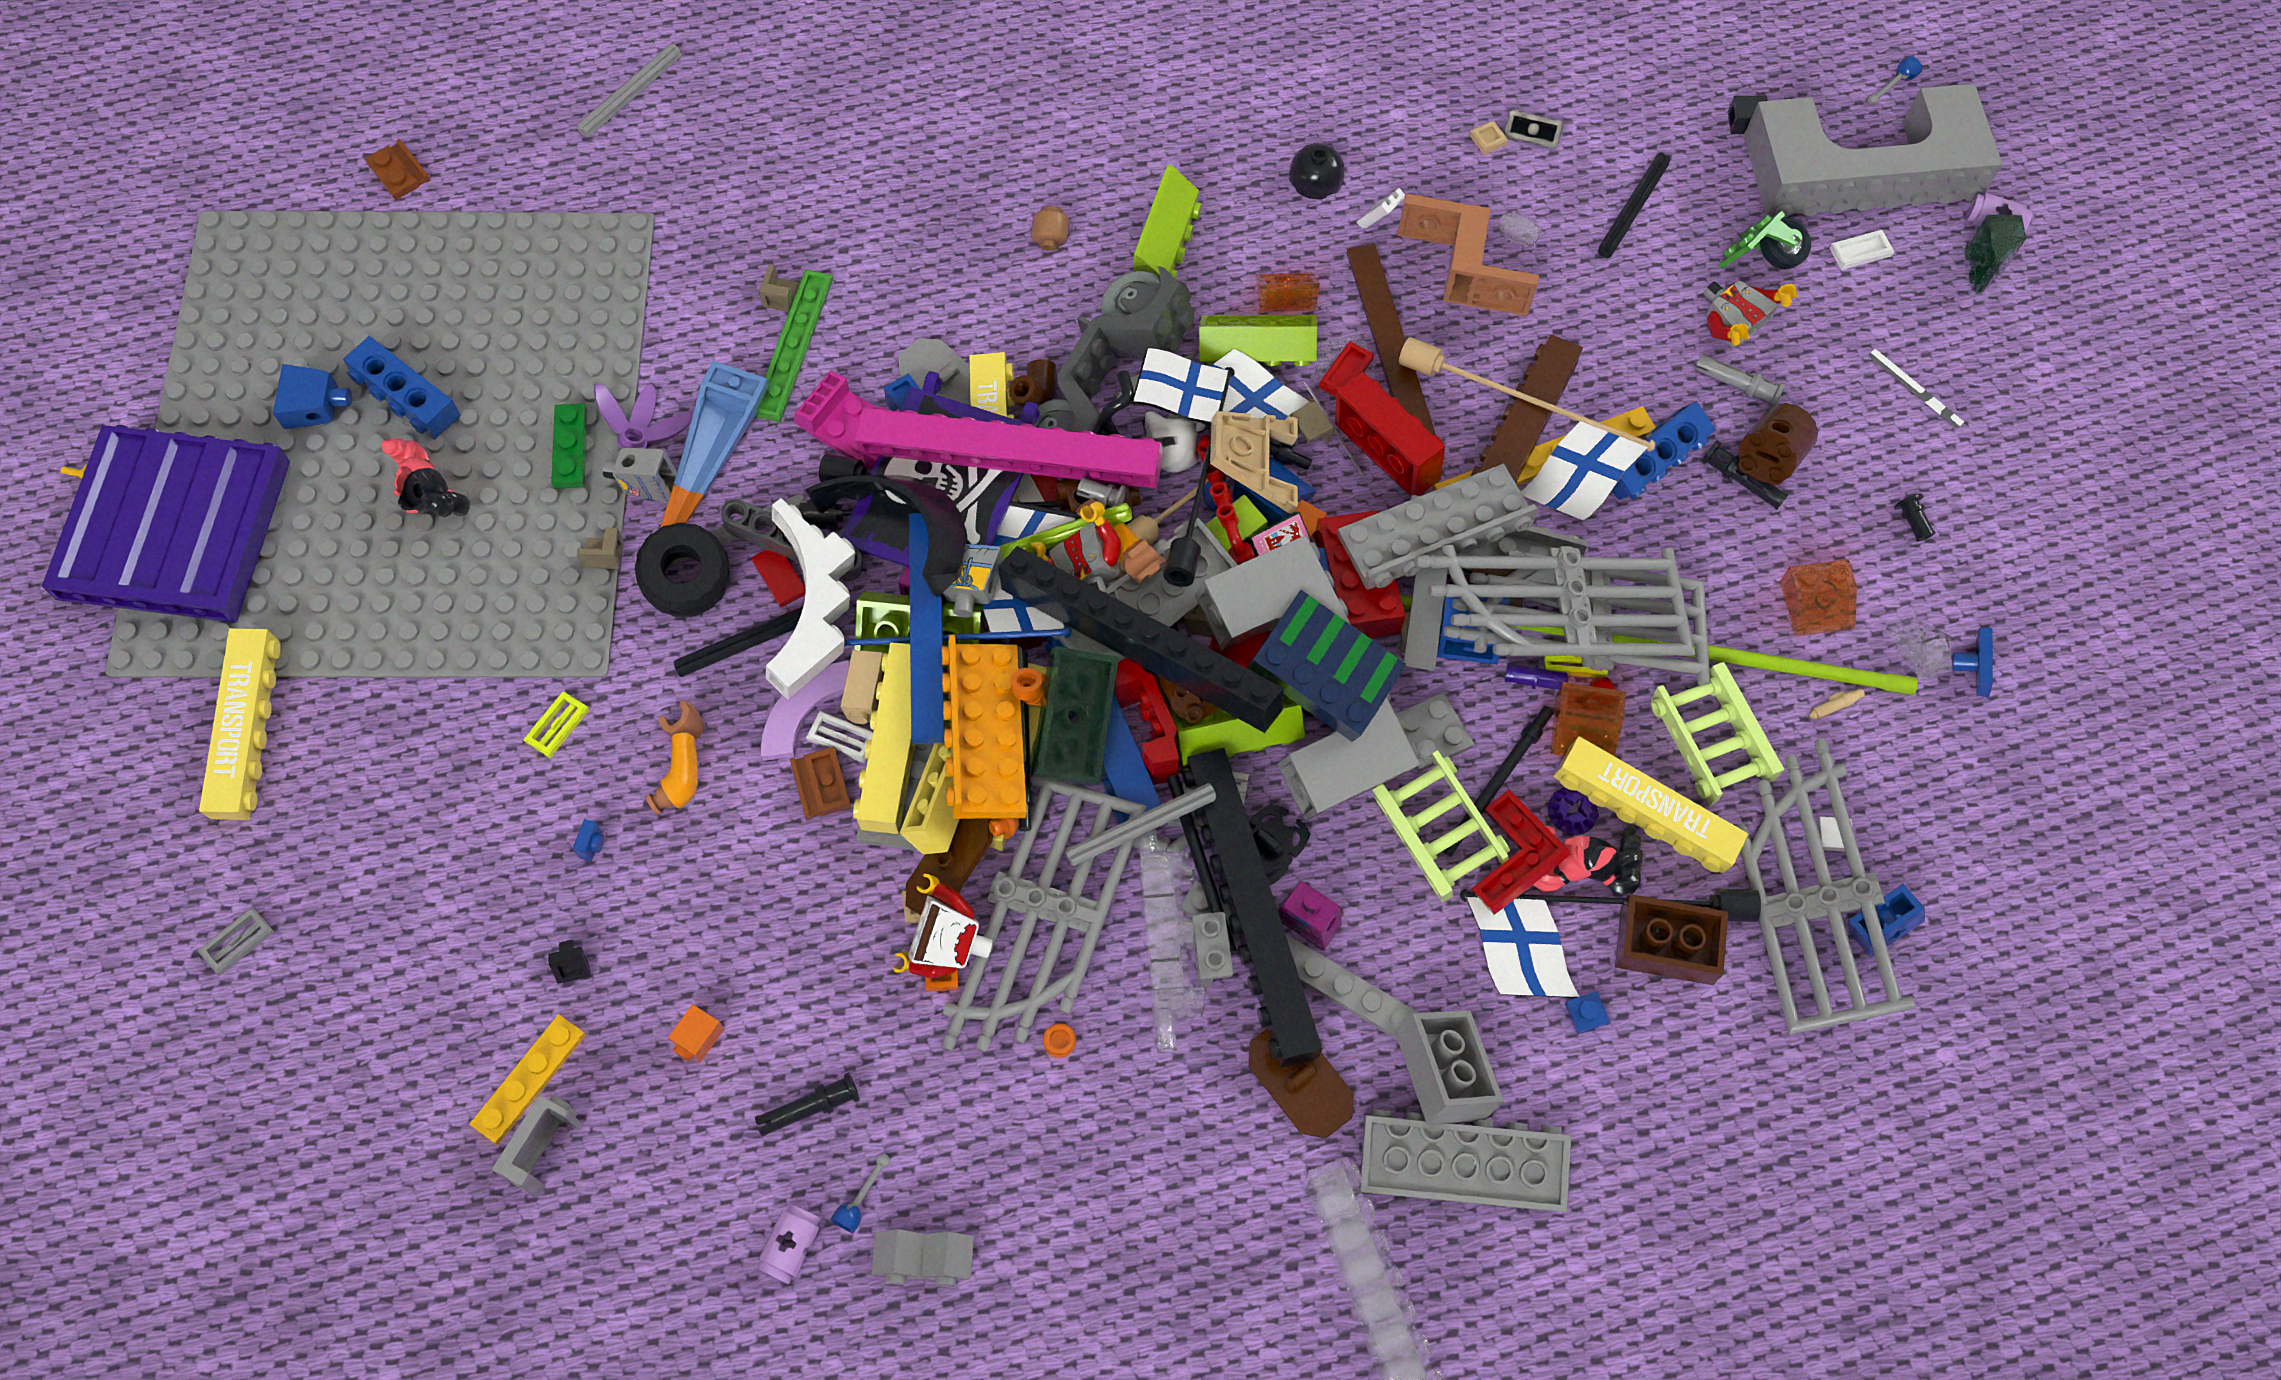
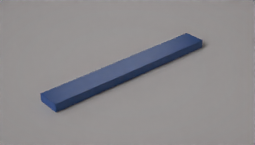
M921 513L909 514L912 744L944 743V693L942 692L943 665L941 653L943 646L942 594L939 597H935L922 576L928 555L929 539L927 526Z

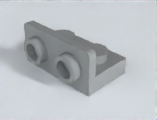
M1224 912L1192 915L1191 933L1199 989L1211 988L1213 979L1233 976L1226 916Z

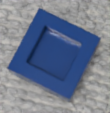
M584 819L573 846V850L580 859L592 861L594 854L599 853L603 847L604 835L597 822Z
M1597 991L1568 1000L1565 1003L1577 1035L1610 1023Z

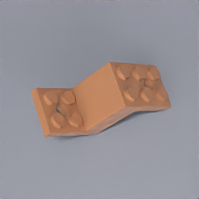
M1405 195L1397 236L1452 245L1443 301L1528 316L1538 286L1539 275L1530 274L1526 271H1513L1497 266L1482 265L1490 208L1462 204L1450 200L1428 198L1422 195Z

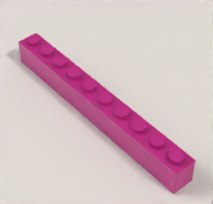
M874 407L873 409L862 408L855 442L861 454L1081 480L1084 476L1095 482L1153 489L1158 487L1163 461L1161 442H1156L1154 439L1147 437L1130 439L1119 434L1104 436L1096 435L1086 430L1078 433L1066 431L1059 427L1044 429L1036 428L1031 424H1021L1018 426L1009 425L999 420L983 422L971 417H962L961 419L948 418L939 413L922 415L911 410H904L902 412L889 411L883 407Z

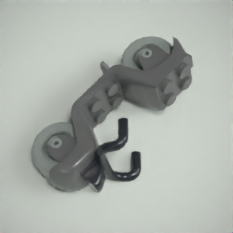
M1157 266L1160 278L1150 272L1135 271L1124 274L1114 280L1103 294L1101 301L1102 315L1094 317L1091 322L1081 315L1077 319L1083 334L1058 373V385L1067 400L1055 399L1039 405L1040 416L1034 426L1044 429L1059 427L1066 431L1078 433L1086 430L1096 435L1104 436L1119 434L1112 421V416L1132 402L1134 388L1129 372L1123 370L1117 374L1122 395L1109 402L1102 409L1101 413L1092 403L1091 398L1099 391L1101 382L1107 372L1112 370L1116 358L1144 359L1148 348L1171 353L1178 349L1181 338L1194 322V311L1189 302L1192 296L1187 285L1177 281L1161 266ZM1144 418V419L1142 420V424H1143L1144 431H1145V434H1146L1147 432H1146V430H1145V418Z

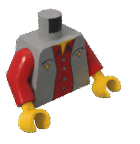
M1737 281L1725 290L1717 282H1712L1703 292V295L1712 302L1705 316L1711 336L1715 339L1725 340L1735 350L1771 320L1778 307L1777 304L1781 302L1783 307H1788L1792 304L1791 298H1797L1798 296L1795 285L1785 284L1779 289L1765 290L1749 286L1742 281Z
M1095 501L1090 504L1094 514L1088 506L1082 507L1080 510L1083 520L1090 523L1049 551V558L1045 555L1046 548L1043 543L1033 542L1031 545L1036 548L1037 557L1108 594L1105 584L1117 577L1120 572L1118 561L1122 543L1109 520H1104L1102 517L1105 513L1104 505Z

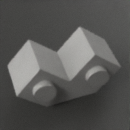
M900 1229L875 1232L871 1275L885 1277V1283L892 1285H905L906 1280L935 1281V1286L955 1287L956 1281L971 1279L974 1236L949 1231L921 1234Z

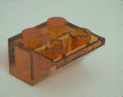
M1562 682L1555 696L1550 754L1565 756L1569 746L1580 736L1615 757L1624 720L1626 692Z

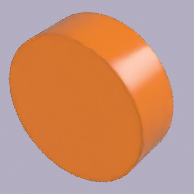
M1062 1023L1053 1024L1048 1027L1043 1035L1045 1051L1054 1058L1069 1056L1076 1047V1035L1073 1029Z

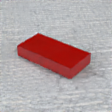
M1349 341L1319 382V388L1336 397L1338 389L1360 373L1366 371L1374 359V354Z
M766 549L751 557L754 566L780 608L805 596V587L786 556Z

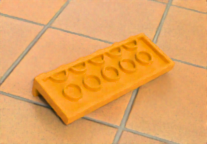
M949 635L947 646H942L941 648L942 665H947L948 673H943L942 692L948 693L949 701L943 702V720H949L950 729L944 730V748H950L951 757L945 758V777H951L952 786L946 787V805L952 806L953 819L1026 818L1020 699L1013 695L1010 681L1013 673L1019 670L1017 645L956 644L955 635Z

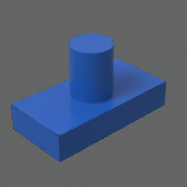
M1979 628L1976 639V653L1953 652L1952 671H1976V696L1989 697L1993 685L1992 628Z

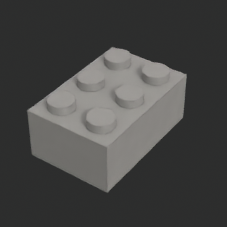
M1470 1010L1413 1013L1396 1032L1427 1125L1469 1122L1478 1119L1486 1120L1504 1102Z

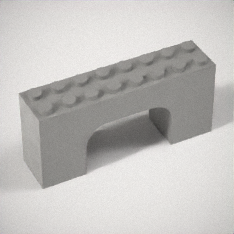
M1975 83L1921 88L1902 122L1909 145L1863 149L1843 148L1830 141L1823 132L1813 97L1758 102L1745 131L1744 140L1766 215L1769 214L1771 217L1782 211L1785 214L1784 217L1793 214L1812 216L1818 212L1831 211V213L1837 214L1850 209L1867 211L1873 207L1884 206L1887 209H1892L1906 204H1912L1913 206H1921L1929 202L1947 204L1953 200L1963 199L1971 202L1976 193L1983 194L1986 192L2003 165Z
M1306 535L1203 581L1194 596L1221 651L1261 633L1272 631L1300 590L1350 624L1347 618V607L1342 599L1337 598L1333 590V579L1327 570H1323L1319 562L1320 554L1318 548L1313 542H1309ZM1389 693L1363 734L1355 741L1351 742L1331 728L1327 737L1290 753L1277 764L1305 821L1364 794L1382 783L1385 784L1402 776L1420 765L1418 761L1419 752L1412 741H1408L1403 731L1405 730L1404 722L1397 712L1394 713L1389 703L1391 701Z

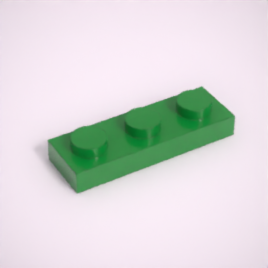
M585 403L554 405L551 484L554 489L584 487L587 408Z

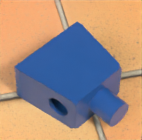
M282 364L273 414L283 429L328 424L333 421L335 406L351 405V390L349 388H338L337 383L329 372Z

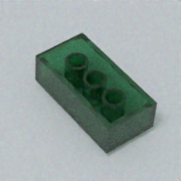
M1059 646L1049 650L1030 776L1089 786L1100 785L1119 657ZM1069 712H1074L1077 715V721L1074 724L1068 718Z

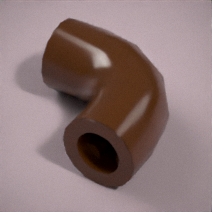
M1046 359L1029 362L1027 364V375L1015 378L1009 386L1008 393L1011 400L1024 408L1027 402H1032L1039 406L1052 400L1056 388V364Z

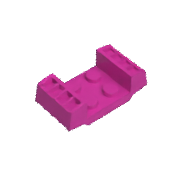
M830 370L795 412L794 423L842 455L860 459L867 469H873L878 456L861 454L855 442L862 408L873 409L875 406L850 392L847 378Z

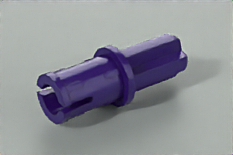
M1507 663L1504 682L1530 685L1532 689L1542 687L1563 691L1567 687L1568 674L1540 669L1539 665H1536L1534 668Z

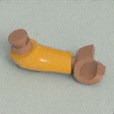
M1090 499L1080 505L1076 510L1078 516H1081L1080 510L1085 506H1088L1091 512L1094 513L1090 504L1095 502V499ZM1124 523L1113 526L1122 543L1119 561L1122 563V568L1126 574L1138 584L1147 577L1152 578L1161 570L1160 567L1166 562V559L1159 555L1153 547L1149 546L1145 539H1139Z
M683 700L679 704L682 716L674 725L665 716L658 719L664 731L671 736V765L666 776L660 780L661 786L655 790L656 794L649 793L646 795L648 804L657 815L663 812L662 808L664 807L669 809L675 806L680 809L695 796L698 786V758L695 740L703 733L704 722L700 717L699 711L690 702Z

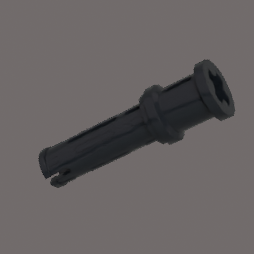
M1717 440L1701 462L1703 464L1708 463L1722 473L1723 478L1729 479L1731 477L1778 510L1788 497V494H1785L1770 483L1758 481L1749 474L1744 473V476L1737 473L1736 469L1740 470L1738 465L1739 456H1734L1721 447V442ZM1715 455H1718L1722 459L1727 461V464H1724L1722 461L1717 459ZM1750 477L1752 480H1754L1762 487L1770 491V494L1764 492L1762 489H1760L1752 482H1750L1747 478Z
M848 1072L844 1074V1078L826 1086L823 1084L817 1085L815 1092L762 1115L755 1116V1121L757 1125L771 1121L770 1124L758 1128L762 1137H765L769 1133L823 1111L824 1114H830L835 1107L853 1100L856 1103L860 1101V1096L853 1078Z

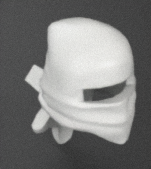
M1155 411L1146 412V437L1154 439L1156 442H1161L1163 451L1161 469L1167 472L1178 473L1193 467L1198 462L1196 454L1198 431L1204 430V424L1186 420L1170 413L1166 419Z

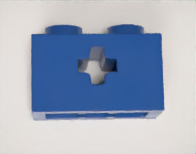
M1904 883L1883 897L1885 904L1875 906L1886 946H1889L1925 922V908ZM1861 911L1848 920L1849 932L1871 958L1875 954L1863 912Z

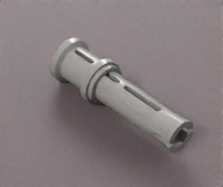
M1703 353L1695 368V371L1746 391L1745 394L1749 398L1757 397L1769 402L1770 407L1777 404L1786 386L1785 383L1777 384L1763 378L1761 373L1752 375Z

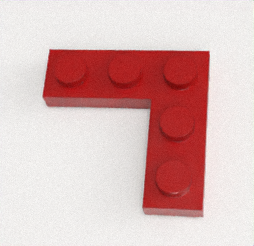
M1510 789L1484 809L1489 817L1521 850L1472 888L1475 895L1493 915L1502 910L1571 855L1568 848Z

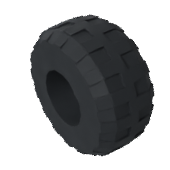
M684 522L658 528L657 531L645 539L636 555L635 575L643 596L657 610L674 617H693L710 610L722 599L729 584L730 564L723 545L714 534L696 524H686ZM689 557L701 564L698 575L687 583L671 582L665 577L666 568L677 558Z

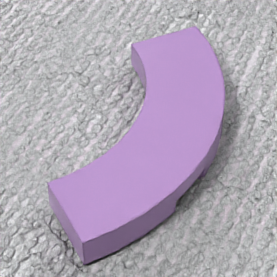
M848 660L828 665L790 699L787 700L783 695L780 697L770 712L764 727L761 741L762 761L794 757L795 741L806 715L815 706L818 707L827 700L843 694L849 669Z

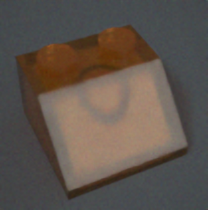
M1849 559L1790 566L1780 580V586L1795 636L1855 628L1857 585Z

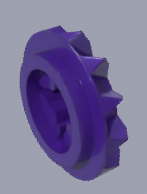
M1563 787L1554 792L1548 802V815L1551 822L1556 828L1567 834L1580 835L1588 832L1594 827L1599 817L1597 805L1590 802L1587 796L1577 790L1572 791ZM1580 801L1579 813L1566 817L1570 808L1569 805L1573 806Z

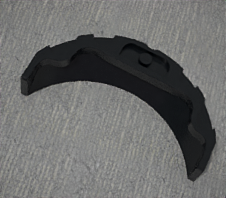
M860 475L827 480L806 489L809 498L820 513H824L832 504L842 498L862 500L878 490L891 492L921 513L925 520L929 547L922 576L931 593L935 597H939L959 578L964 566L962 560L965 544L968 541L967 530L956 504L945 492L938 490L935 485L910 476Z

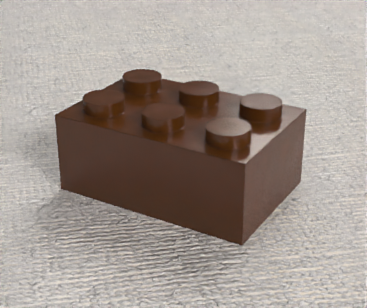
M1629 894L1621 905L1615 968L1714 985L1724 975L1728 912Z

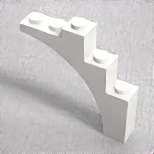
M780 498L772 505V521L781 529L791 543L799 559L805 582V602L798 624L786 645L766 665V680L788 700L843 654L844 636L835 625L830 624L849 609V591L842 582L837 580L854 567L855 549L846 538L841 539L834 531L824 539V535L815 525L810 526L794 505H788Z

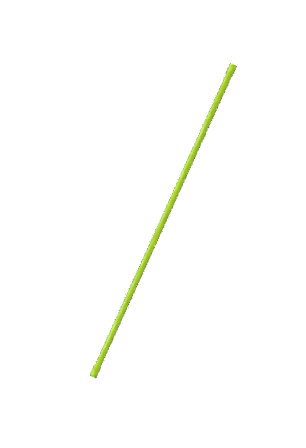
M1400 594L1404 610L1410 611L1412 596ZM1508 626L1510 628L1565 636L1563 627ZM1612 634L1613 643H1669ZM1708 645L1710 661L1880 688L1885 691L1914 695L1917 690V677L1894 673L1884 674ZM1695 650V655H1694V656H1686V657L1696 658V650Z

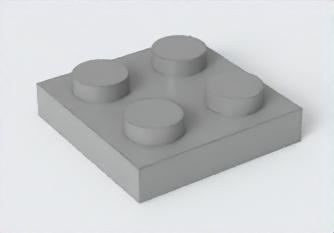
M1444 692L1398 713L1404 722L1405 730L1403 731L1408 741H1412L1419 752L1418 761L1420 765L1415 767L1418 773L1435 766L1432 753L1437 750L1443 758L1446 756L1452 758L1474 746L1471 737Z

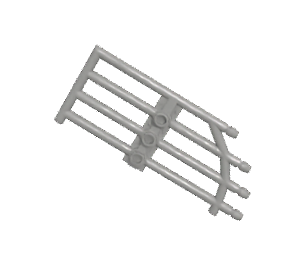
M1446 545L1442 547L1443 555H1432L1431 557L1429 555H1421L1415 557L1414 564L1417 567L1448 568L1454 584H1446L1445 586L1442 584L1429 586L1428 594L1430 596L1461 597L1474 612V614L1468 615L1463 613L1452 615V625L1486 626L1510 643L1509 645L1508 643L1495 644L1493 646V653L1496 655H1695L1673 548L1663 549L1661 551L1662 558L1581 557L1580 549L1573 548L1572 546L1550 548V557L1457 556L1454 546ZM1461 568L1552 569L1555 585H1472L1467 583ZM1584 570H1665L1668 586L1586 585ZM1478 597L1558 598L1561 614H1491ZM1589 598L1671 599L1674 614H1592ZM1508 626L1563 627L1566 643H1531ZM1595 627H1677L1680 643H1597Z
M1515 550L1507 551L1506 556L1550 557L1528 552L1521 553V551ZM1517 569L1506 577L1491 574L1485 575L1479 572L1471 573L1470 582L1476 585H1555L1524 580L1541 569ZM1584 570L1586 585L1610 586V578L1657 586H1668L1666 574L1641 570ZM1679 577L1681 588L1692 591L1693 606L1685 605L1688 618L1694 619V634L1691 633L1696 650V662L1660 656L1575 657H1582L1583 667H1589L1591 670L1612 671L1614 669V662L1696 674L1698 685L1710 684L1704 580ZM1488 597L1485 602L1481 601L1491 614H1561L1499 604L1504 597ZM1455 598L1453 600V608L1460 611L1468 610L1473 612L1462 598ZM1589 598L1592 614H1612L1611 606L1661 614H1674L1672 603L1645 598ZM1449 625L1444 628V635L1455 639L1459 637L1462 640L1474 641V652L1477 653L1485 652L1487 643L1510 644L1495 632L1489 631V628L1486 626H1477V629ZM1595 627L1597 643H1613L1612 634L1680 643L1678 631L1653 627ZM1523 636L1531 643H1566Z
M1825 738L1815 740V748L1817 754H1819L1818 759L1822 771L1805 780L1801 770H1799L1800 765L1794 754L1786 756V767L1789 770L1788 774L1792 788L1777 803L1775 802L1774 795H1772L1773 791L1769 781L1764 779L1758 782L1765 817L1753 841L1749 838L1750 832L1745 823L1736 825V827L1748 833L1741 853L1751 890H1758L1760 894L1761 912L1759 922L1789 1035L1916 1009L1912 995L1901 997L1875 906L1885 904L1876 872L1866 874L1838 780V778L1847 776L1845 764L1842 763L1834 766L1832 756L1829 753V745ZM1826 784L1852 874L1850 878L1833 882L1808 797V792ZM1795 802L1797 803L1819 885L1799 889L1780 820V817ZM1771 835L1786 892L1766 896L1757 860ZM1862 909L1887 996V1001L1869 1005L1866 1003L1841 914ZM1824 917L1829 918L1853 1008L1833 1012L1808 923L1810 920ZM1793 924L1796 926L1819 1012L1817 1016L1803 1019L1798 1017L1775 928Z
M1040 774L1034 775L1032 786L1041 789L1031 812V830L1023 833L1008 874L998 871L996 878L992 882L987 902L994 904L995 908L983 936L992 939V947L987 958L976 955L958 1003L947 1002L944 1006L943 1015L951 1016L952 1019L947 1029L948 1034L945 1035L943 1040V1049L953 1050L965 1019L985 1020L981 1030L982 1034L979 1035L976 1049L986 1052L991 1044V1037L994 1035L998 1022L1001 1019L1022 1014L1019 1020L1020 1025L1017 1026L1014 1040L1024 1043L1038 1008L1063 992L1065 996L1062 997L1059 1011L1065 1014L1070 1013L1135 838L1118 846L1098 902L1080 897L1094 857L1078 864L1068 893L1051 888L1050 885L1082 801L1100 805L1088 839L1105 831L1112 809L1130 814L1129 819H1132L1144 813L1147 806ZM1056 792L1069 796V802L1038 883L1020 878L1052 793ZM1010 909L1025 914L991 1006H971L1007 910ZM1038 918L1055 923L1028 998L1006 1004ZM1068 928L1086 933L1073 970L1047 986Z

